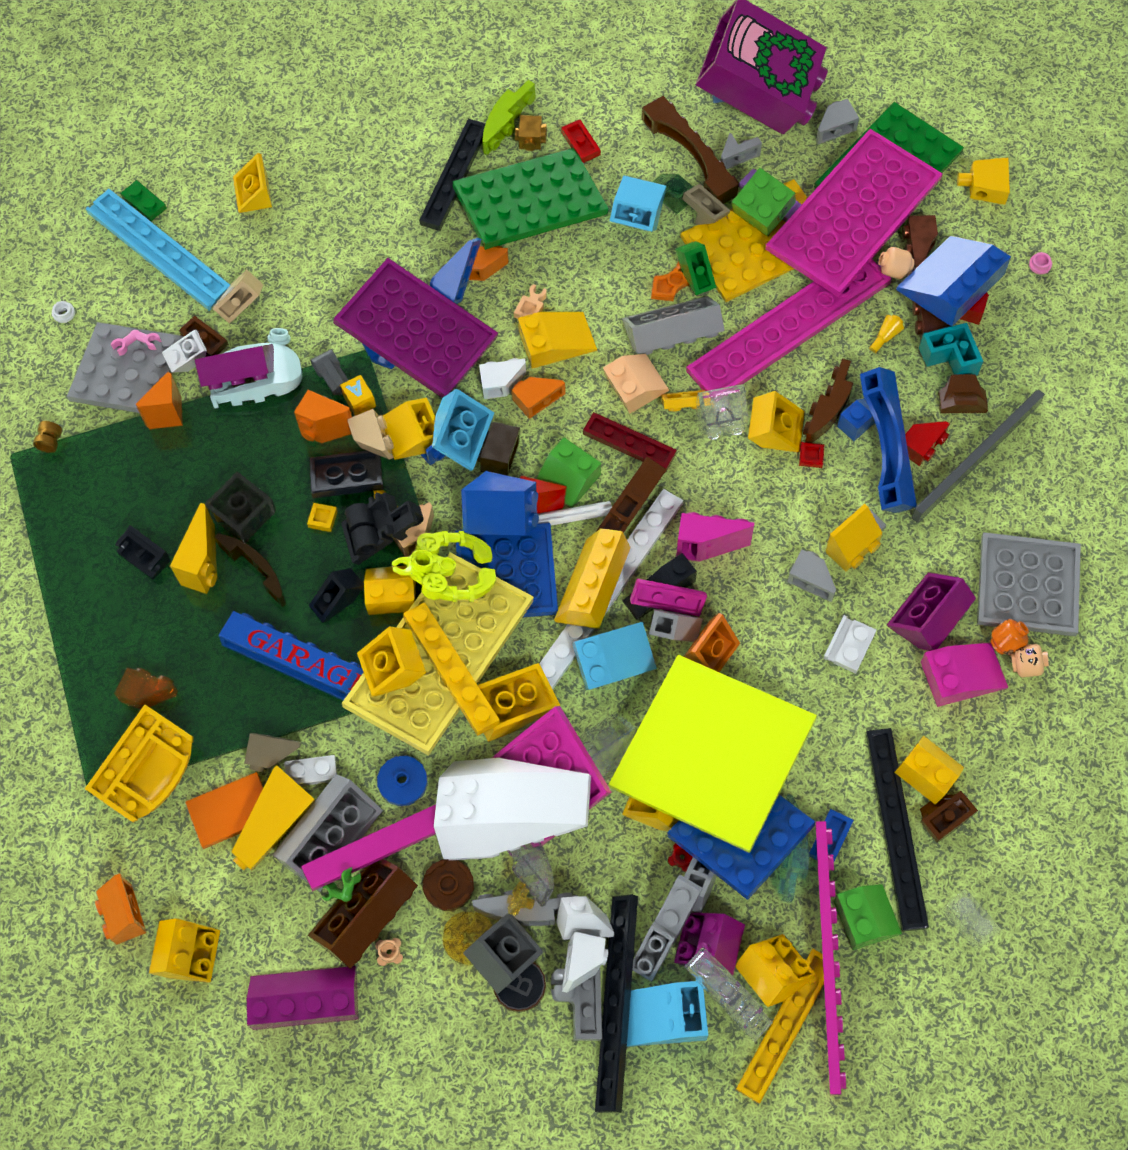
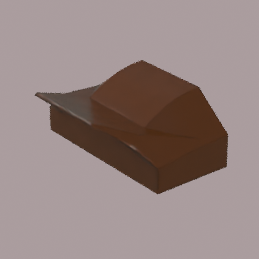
M195 315L179 330L180 335L183 337L193 330L198 331L207 350L205 357L218 355L229 345L224 337Z
M975 374L951 375L945 387L938 392L940 413H987L988 411L986 390L981 387Z
M962 791L954 795L946 794L936 805L930 801L920 808L922 815L921 823L938 843L967 822L978 810Z

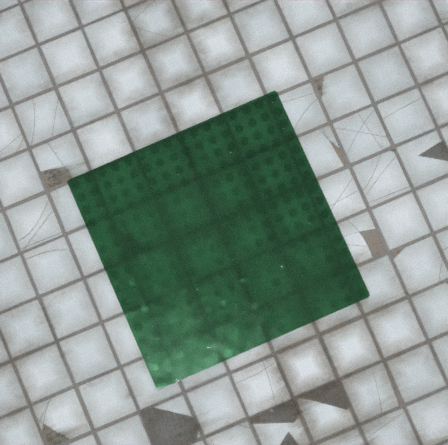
M366 350L338 357L340 368L348 380L359 375L363 377L374 396L376 407L373 409L379 416L388 413L371 358ZM312 365L301 368L303 376L298 387L278 397L275 394L266 396L263 402L255 403V400L242 401V405L232 406L231 401L218 404L219 408H214L209 395L182 403L183 426L149 429L146 427L142 417L138 416L57 440V450L54 453L42 452L32 447L11 454V464L86 786L144 704L193 736L191 756L187 766L247 748L250 733L282 737L354 714L342 707L343 700L224 647L219 638V633L233 611L239 614L246 613L261 624L264 622L269 623L279 632L284 634L285 632L291 633L299 641L304 643L311 642L326 653L333 652L348 663L356 662L361 665L357 652L389 626L397 627L403 618L404 612L368 615L365 606L364 588L352 604L325 623H322L308 606L331 572L351 568L364 583L366 569L394 567L392 561L405 557L393 540L391 544L361 564L357 565L351 561L341 522L347 519L345 510L349 506L358 503L369 504L368 498H374L373 491L312 498L310 458L367 451L354 441L352 434L325 443L315 440L308 441L301 435L294 411L307 390L349 407L343 394L340 396L333 395L324 379L317 375ZM381 456L383 491L395 497L398 507L407 501L419 506L404 458L396 460L392 458L389 460ZM200 503L206 505L215 524V535L217 533L227 535L248 544L269 563L279 580L285 596L286 605L283 608L266 592L263 586L266 578L242 555L234 562L218 546L216 540L217 580L215 585L210 587L207 594L180 585L170 565ZM313 503L337 508L338 512L332 532L308 528L307 522ZM260 514L262 515V518L264 517L262 522L259 517ZM255 523L254 527L256 528L254 530H251L253 524ZM129 525L164 549L171 560L154 580L116 552L119 547L115 544ZM400 563V564H398L397 566H406V565L403 564V563ZM416 582V599L422 592V585Z

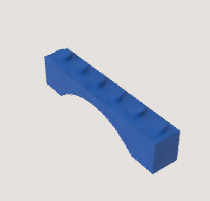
M878 367L861 373L860 379L863 397L873 415L881 444L882 472L878 485L881 510L900 513L914 509L917 503L895 372Z

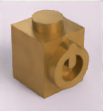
M520 115L519 128H515V141H519V149H525L526 151L541 150V143H546L547 124H542V116Z

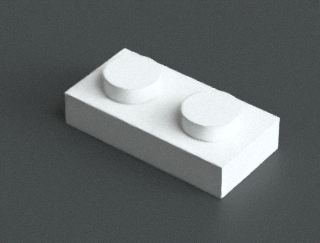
M335 755L284 762L285 773L299 786L329 783L337 774Z

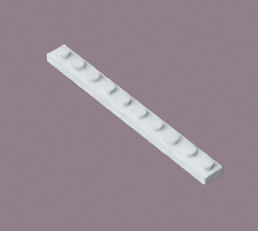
M665 489L661 491L627 539L631 548L606 613L683 505L682 499ZM566 625L540 662V666L552 689H554L576 657L572 643L589 638L596 628Z

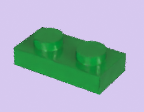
M138 180L134 181L120 193L123 199L149 221L154 220L167 209L166 204Z

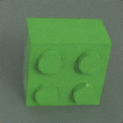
M759 168L732 201L733 212L763 234L769 236L796 203V196L794 191Z

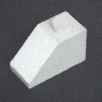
M587 896L561 898L556 923L563 940L571 939L574 932L597 937L614 936V931L607 915Z
M574 932L568 943L562 992L567 993L596 975L600 966L606 964L608 949H604L606 938Z

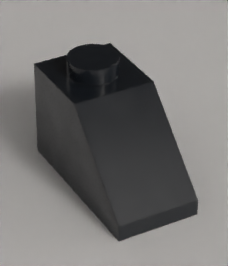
M351 568L333 571L329 574L308 606L321 622L325 623L355 601L364 588V583Z

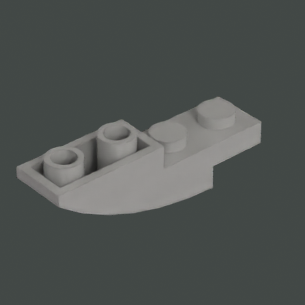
M681 875L677 877L657 918L651 925L633 959L634 972L651 982L653 981L694 908L693 906L703 889L702 887Z
M510 890L504 892L503 896L493 897V894L480 895L478 899L472 900L474 911L497 921L510 912L522 926L555 925L554 914H558L561 898L578 895L572 896V893H561L557 895V898L547 900L546 897L540 896L532 898L531 902L526 903L524 892L519 893L518 890Z

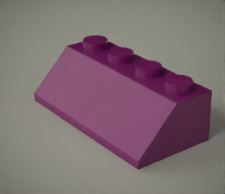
M353 966L351 969L348 967L250 977L247 993V1026L252 1030L359 1020L356 966Z

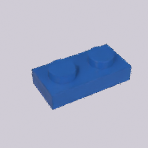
M830 809L825 821L826 828L832 829L833 844L827 846L828 855H833L835 861L854 820ZM815 840L808 856L818 861L817 840Z

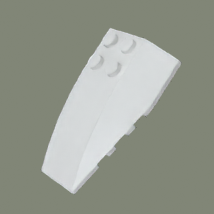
M504 758L454 761L439 777L434 829L443 859L493 858L499 856L501 852L507 850L514 851L520 849L522 845L531 842L538 843L544 841V838L553 835L557 837L587 827L591 775Z

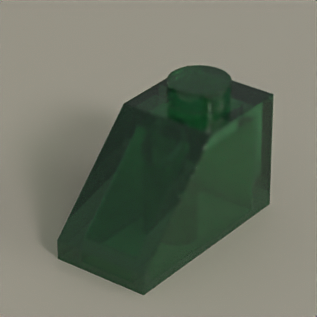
M661 174L652 181L667 186L663 203L675 214H678L688 206L682 198L683 194L693 188V186L679 174Z

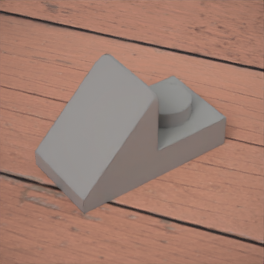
M729 133L721 155V161L724 163L726 170L760 156L762 142L756 137L751 140H745L738 145L733 135Z

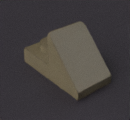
M700 184L683 194L682 199L697 212L695 225L715 223L730 213V210Z

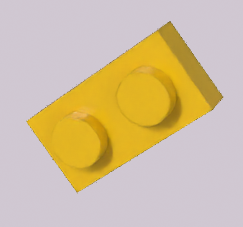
M705 390L661 395L664 409L672 412L680 411L684 407L703 409L706 405H711L710 395Z

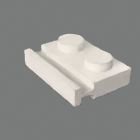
M844 615L823 659L829 660L833 664L856 674L876 633V629L856 620H850Z

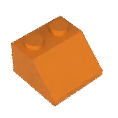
M307 390L294 411L301 435L305 439L325 443L352 434L347 420L352 418L350 407Z
M120 873L114 875L96 891L98 900L95 901V905L99 915L104 916L106 924H103L102 928L105 937L117 945L147 932L132 885Z

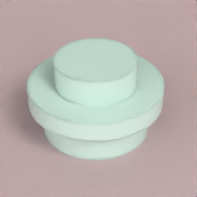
M274 328L270 330L268 342L286 345L290 342L291 337L286 329Z

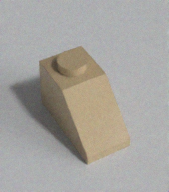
M246 269L228 287L212 309L230 324L260 295L263 284Z

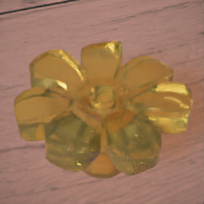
M519 882L512 891L513 895H509L506 903L509 904L508 912L514 916L518 915L521 908L531 910L534 906V900L526 897L529 889L525 888L526 884L523 882Z

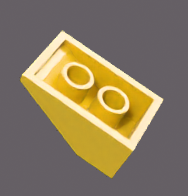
M537 312L518 318L519 333L532 369L597 351L584 312Z
M200 503L170 567L181 586L207 594L210 587H213L216 583L217 564L214 538L215 524L206 505Z
M539 663L478 685L500 720L499 725L484 732L488 742L511 734L541 718L553 707L560 706Z

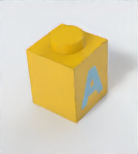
M361 375L340 385L343 397L355 416L376 407L374 396Z

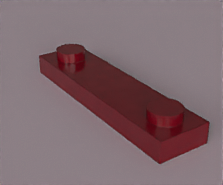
M593 412L583 429V435L639 461L644 462L646 457H649L664 467L666 472L677 454L676 449Z

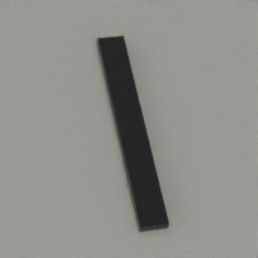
M892 729L866 731V739L901 930L906 932L928 929L929 924L901 777L894 773L899 766Z
M633 894L612 896L610 924L614 931V936L609 937L602 1040L600 1041L595 1112L622 1113L638 896Z

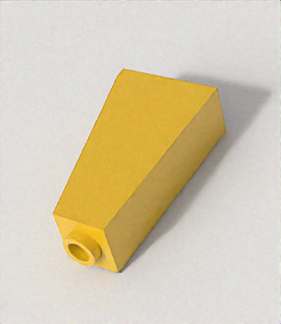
M277 765L273 768L232 850V853L236 856L233 861L242 870L248 867L252 871L315 801L310 794Z

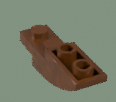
M842 358L840 366H835L831 379L835 380L833 386L828 385L826 394H820L818 402L813 401L809 415L813 416L811 422L806 421L803 435H806V443H813L825 434L843 412L854 384L853 382L846 381L851 363L850 360Z
M646 457L596 532L599 529L623 531L624 533L666 472V469L649 457Z

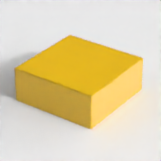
M313 503L307 522L308 528L332 532L338 512L337 508Z

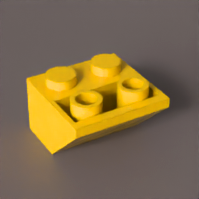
M427 398L406 401L383 415L387 423L386 435L390 436L394 448L391 449L394 460L426 454V449L433 444L435 415Z
M177 918L159 921L149 974L171 979L211 983L220 930Z
M783 934L750 945L735 965L736 969L767 1007L785 1001L816 976L808 962L802 958Z

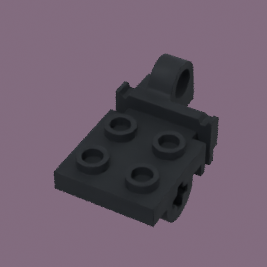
M375 493V498H368L369 504L358 503L349 506L345 510L347 519L341 523L352 563L361 564L391 544L393 538L401 541L407 538L406 530L421 524L424 520L420 506L407 501L397 507L395 497L387 493Z

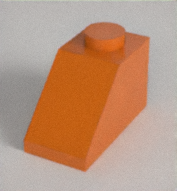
M529 377L524 381H519L511 389L512 400L529 419L566 394L565 382L563 380Z

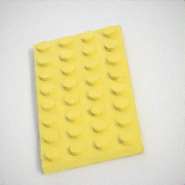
M450 552L447 557L452 558L456 562V568L453 575L445 576L447 585L457 586V590H467L468 586L477 584L481 568ZM496 577V583L493 588L484 596L475 599L474 602H469V600H457V602L442 599L432 600L425 597L421 592L410 609L424 602L426 603L471 676L478 684L533 603L534 597ZM402 618L397 628L411 630L404 618ZM412 632L426 674L408 687L375 697L371 695L363 673L342 702V707L429 756L459 712L460 707Z

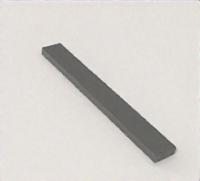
M1038 389L915 507L912 519L919 523L1041 404L1045 394Z

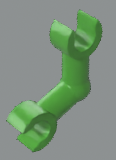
M352 867L344 870L341 874L344 883L343 889L338 888L332 882L323 886V888L328 890L329 894L322 896L325 901L333 898L344 902L350 901L354 885L360 882L361 874L352 877Z

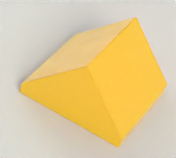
M257 153L233 176L239 213L272 207L266 168L262 154Z

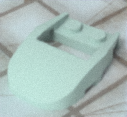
M277 343L238 346L224 352L228 353L273 344L274 372L268 373L267 379L257 380L256 382L237 387L232 386L231 381L222 383V388L210 390V398L214 408H219L218 404L231 401L232 406L242 405V401L255 400V403L265 401L264 397L275 394L278 397L294 390L301 383L303 376L298 356L287 346Z

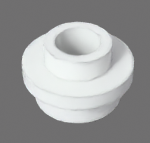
M59 301L53 306L52 316L59 323H67L74 318L75 309L70 303Z

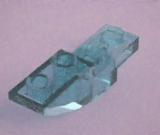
M787 794L786 800L799 809L793 795ZM807 835L781 863V868L786 869L785 878H780L778 893L782 894L781 902L792 903L795 895L796 880H806L808 875L809 845Z

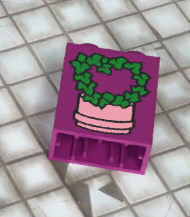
M735 0L719 19L695 85L773 130L785 134L796 122L803 126L806 125L816 109L817 102L810 99L812 91L816 92L821 87L827 76L828 69L821 65L827 47L751 2Z

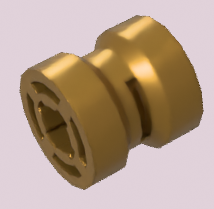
M41 421L38 426L39 434L34 438L33 446L42 452L54 453L58 447L57 439L61 437L62 428L54 422Z

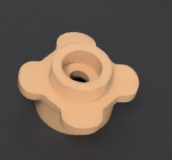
M398 938L384 941L379 940L376 943L375 947L379 955L377 963L380 966H385L387 963L394 962L399 964L402 962L403 956L400 954L401 941ZM387 950H391V954H387Z

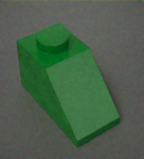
M694 241L675 249L681 271L695 295L717 288L704 244Z

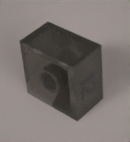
M238 471L205 503L211 518L236 539L244 543L277 511L272 498Z

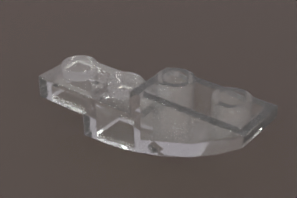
M531 842L522 845L520 849L514 851L507 850L509 855L515 860L512 867L515 875L521 880L540 906H545L554 890V878L549 859L540 842Z
M704 947L684 966L752 1041L756 1042L773 1023L750 993Z

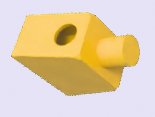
M1008 158L973 161L969 173H958L957 186L970 187L971 199L1005 205L1010 193Z

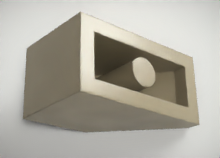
M250 733L244 764L250 765V770L264 772L265 768H271L300 748L302 741Z

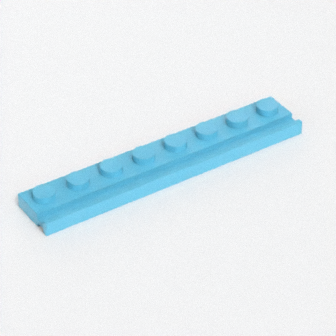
M106 190L93 202L90 208H86L87 213L207 310L210 311L212 309L211 307L217 303L230 286L229 283L112 190Z

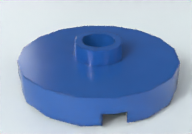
M396 756L386 761L380 768L377 776V787L382 797L390 804L396 806H409L415 803L425 794L428 786L427 773L423 765L415 758L409 756ZM404 776L407 779L404 783H399V777Z

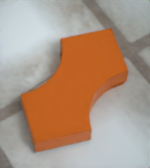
M679 261L675 269L670 273L654 277L651 299L674 301L678 291L689 286L681 271Z

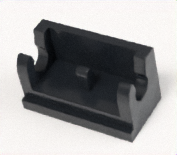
M129 525L115 544L119 547L116 551L118 555L152 580L171 562L164 549L131 525Z

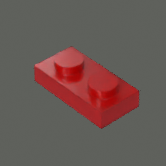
M581 119L561 127L562 135L570 147L576 151L583 163L601 155L600 148Z

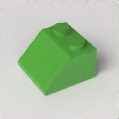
M563 437L549 453L536 479L567 486L565 504L573 508L601 476V462Z
M883 884L860 886L836 895L834 904L852 951L902 934Z

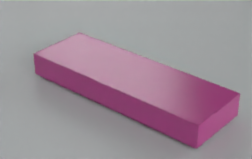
M637 578L630 602L631 604L700 617L707 594L704 591Z

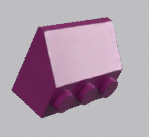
M273 344L194 359L200 386H208L209 390L222 388V383L231 381L233 386L245 383V378L253 377L254 381L267 379V374L274 372Z
M928 572L887 623V627L919 649L927 651L938 649L965 612L968 611L976 597L963 578Z

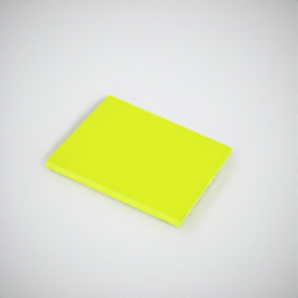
M677 655L608 785L620 793L750 853L817 719V715L681 655Z

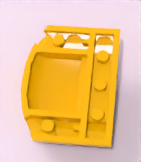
M144 704L85 789L134 823L139 818L157 809L176 788L190 760L193 736Z

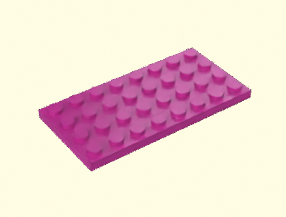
M869 129L766 244L765 250L839 297L937 185L943 173L872 129Z

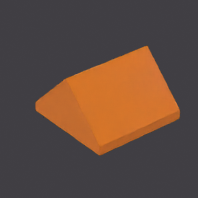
M167 372L135 404L146 427L149 429L183 426L182 397L172 374Z
M718 613L709 620L683 657L720 672L740 642L724 615Z

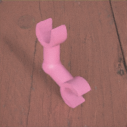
M134 329L123 339L113 340L111 346L113 350L118 346H122L117 350L119 356H122L127 352L128 346L136 340L146 343L150 350H156L155 345L151 343L153 340L162 341L156 333L145 334Z

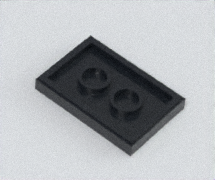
M359 451L310 458L311 494L313 499L384 490L381 456L375 453Z

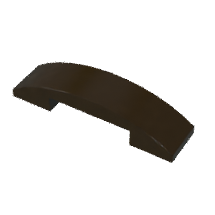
M217 533L214 538L218 546L234 562L242 555L266 578L263 582L266 592L283 608L286 605L283 590L275 572L262 555L248 544L236 538Z

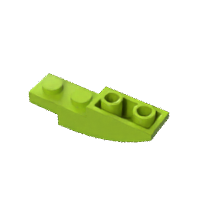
M529 79L515 93L507 89L491 110L483 132L482 142L485 155H488L492 150H497L501 141L506 136L512 135L515 129L514 119L520 116L522 110L527 105H531L536 98L535 83Z

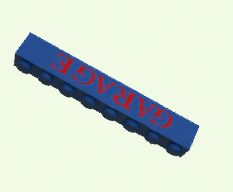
M233 611L219 633L222 646L343 701L364 673L362 666L358 663H348L333 652L326 653L311 642L304 643L299 641L291 633L285 632L284 634L279 632L269 623L264 622L261 624L246 613L239 614Z

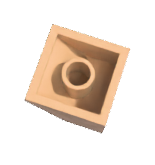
M646 354L621 356L603 367L609 383L629 414L669 391Z

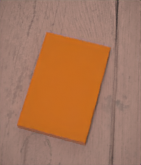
M257 772L185 802L203 849L241 834L263 790V785Z

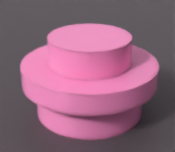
M1043 252L1033 255L1029 261L1030 269L1036 274L1048 273L1052 267L1051 257Z

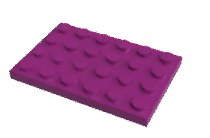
M389 258L381 264L333 319L335 325L441 398L458 386L498 337V332Z

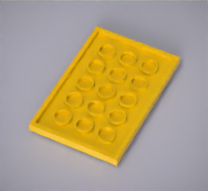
M795 179L784 183L785 186L795 192L796 201L801 204L806 201L808 197ZM732 208L728 215L717 222L696 225L681 232L680 235L685 244L697 241L705 245L716 289L725 302L794 269L765 250L766 244L786 223L784 220H781L772 233L766 236L734 213Z

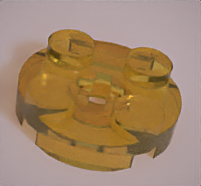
M465 911L451 917L446 923L443 933V946L447 955L456 963L465 966L473 965L463 954L472 945L462 942L464 940L463 934L465 932L468 934L475 933L476 936L473 939L476 941L492 927L491 922L484 915L477 912Z

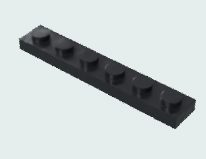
M468 118L419 219L421 226L441 231L457 197L453 189V181L466 178L482 145L486 123Z

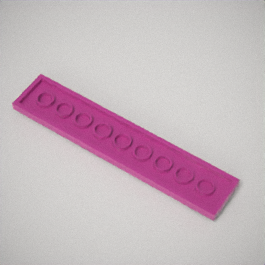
M871 259L839 297L813 281L688 365L686 372L702 390L709 393L710 399L716 403L890 285L892 279L884 275L881 267Z

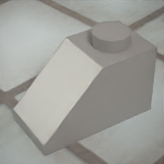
M848 99L836 101L828 105L818 128L817 144L857 131L859 117Z
M801 549L789 573L787 582L832 602L836 588L824 559L812 551L806 552Z

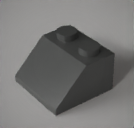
M510 912L463 952L497 994L544 953Z

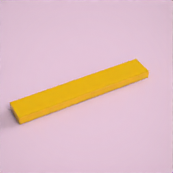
M813 948L806 961L816 973V976L783 1001L735 1089L758 1104L761 1103L824 985L823 954Z

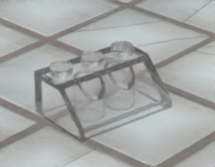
M616 712L579 736L605 782L613 777L638 730Z

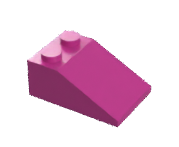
M991 643L947 646L925 652L921 660L922 668L937 707L1008 689Z

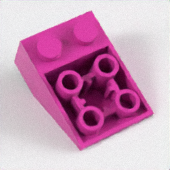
M696 512L682 513L676 557L683 553L688 560L700 562L750 546L755 523L742 518L732 520L725 519L719 515L709 517L702 516Z

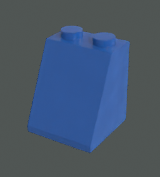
M485 471L461 489L464 533L526 535L538 524V492L536 491V482Z

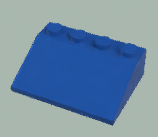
M950 236L897 286L896 290L952 327L1005 275L1011 256L993 244Z

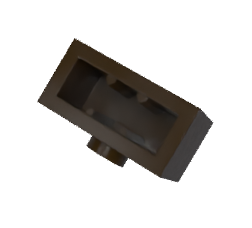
M496 422L492 423L490 431L488 430L483 442L485 444L484 448H481L477 462H480V472L488 471L506 476L509 475L520 442V427Z

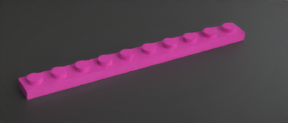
M817 821L816 840L830 1096L841 1095V1089H846V1073L840 1072L839 1061H845L844 1044H838V1033H843L842 1016H837L836 1005H842L841 988H835V978H840L839 961H834L833 955L834 950H839L838 934H832V924H837L836 907H831L830 897H836L835 881H829V871H834L833 855H828L827 846L833 844L832 829L826 828V821Z

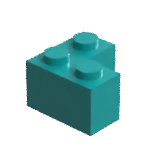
M967 323L924 333L922 336L919 350L926 367L949 362L954 375L975 374L977 376L979 374L983 359Z

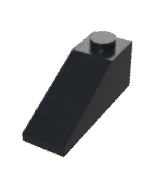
M681 553L664 564L647 580L687 588L696 582L697 570L686 556ZM631 594L623 600L624 605L636 620L655 609L631 604Z

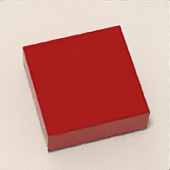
M801 442L799 466L822 468L825 444Z

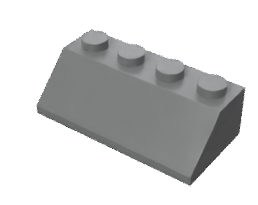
M709 296L622 318L632 349L637 354L648 355L653 353V350L659 348L663 350L671 349L677 343L689 344L696 342V338L704 336L705 338H712L718 336L719 332L725 331L720 304Z
M336 774L272 856L288 870L308 883L301 869L302 865L361 839L383 809L350 779ZM323 887L317 889V891L320 892Z

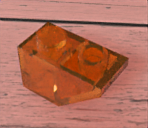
M127 667L114 694L121 703L142 709L144 704L151 707L175 697L178 691L173 685V681L165 676L156 678L142 668L134 670Z

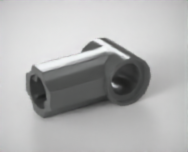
M330 349L310 359L315 372L320 378L324 379L333 395H342L340 385L349 380L340 368V363L333 350Z

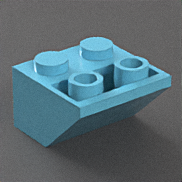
M624 175L614 199L610 221L651 232L657 230L667 186Z

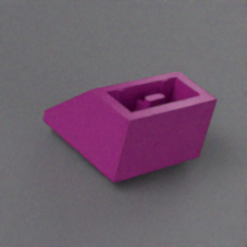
M691 912L682 928L674 963L715 975L733 976L745 924L726 914Z

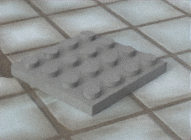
M97 322L67 394L68 400L70 402L139 413L135 404L167 372L172 374L162 352L182 339L183 336ZM134 329L145 334L156 333L162 341L153 340L151 343L155 345L156 350H150L146 343L136 340L128 346L127 352L122 356H119L117 352L122 346H118L114 350L111 346L113 340L123 339Z
M983 532L981 536L977 625L997 627L1004 621L1013 619L1017 622H1023L1029 631L1076 637L1079 626L1081 544Z

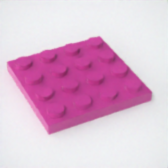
M560 706L553 707L492 757L591 775L589 810L612 793ZM555 836L544 838V841L538 843L531 842L529 844L533 850H537Z

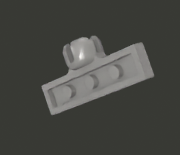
M600 968L596 975L567 993L562 992L565 969H556L551 977V985H555L554 989H551V994L557 1002H569L572 1004L574 1041L602 1040Z

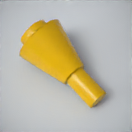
M894 314L892 316L886 315L877 338L869 349L877 353L884 343H887L903 331V320Z

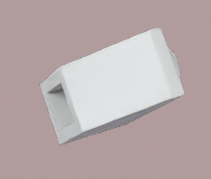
M193 330L164 350L162 354L172 373L188 372L196 367L194 359L204 358L207 350L198 331Z
M513 358L508 361H491L479 365L484 399L507 396L515 384L526 374L525 359Z

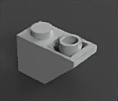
M655 608L649 635L694 642L700 633L703 618Z

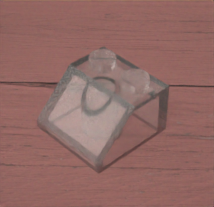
M744 384L698 393L695 415L702 439H717L721 435L729 433L738 435L747 430L749 417Z

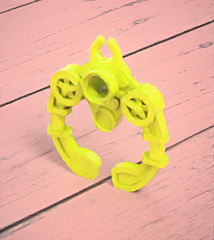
M442 531L433 534H421L417 538L415 550L409 557H400L392 561V565L395 566L393 567V572L410 576L414 581L422 585L421 591L423 595L432 600L442 599L452 602L469 600V602H474L475 599L487 594L496 583L495 569L481 568L477 578L478 583L468 586L467 590H457V586L447 585L445 576L454 574L456 562L452 558L438 555L441 546L445 547L449 543L459 542V546L472 549L473 557L478 563L483 564L492 561L491 547L483 540L464 533V531H459L458 533ZM403 563L407 568L400 569L397 565Z

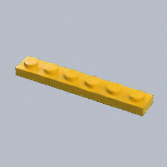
M424 602L404 612V620L476 735L478 736L499 725V718L426 603Z

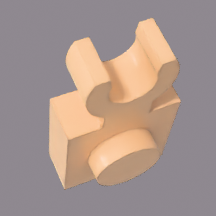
M533 284L529 289L530 296H522L514 311V318L518 319L522 316L542 312L544 308L542 301L547 297V290L544 288L542 293L536 294V285Z

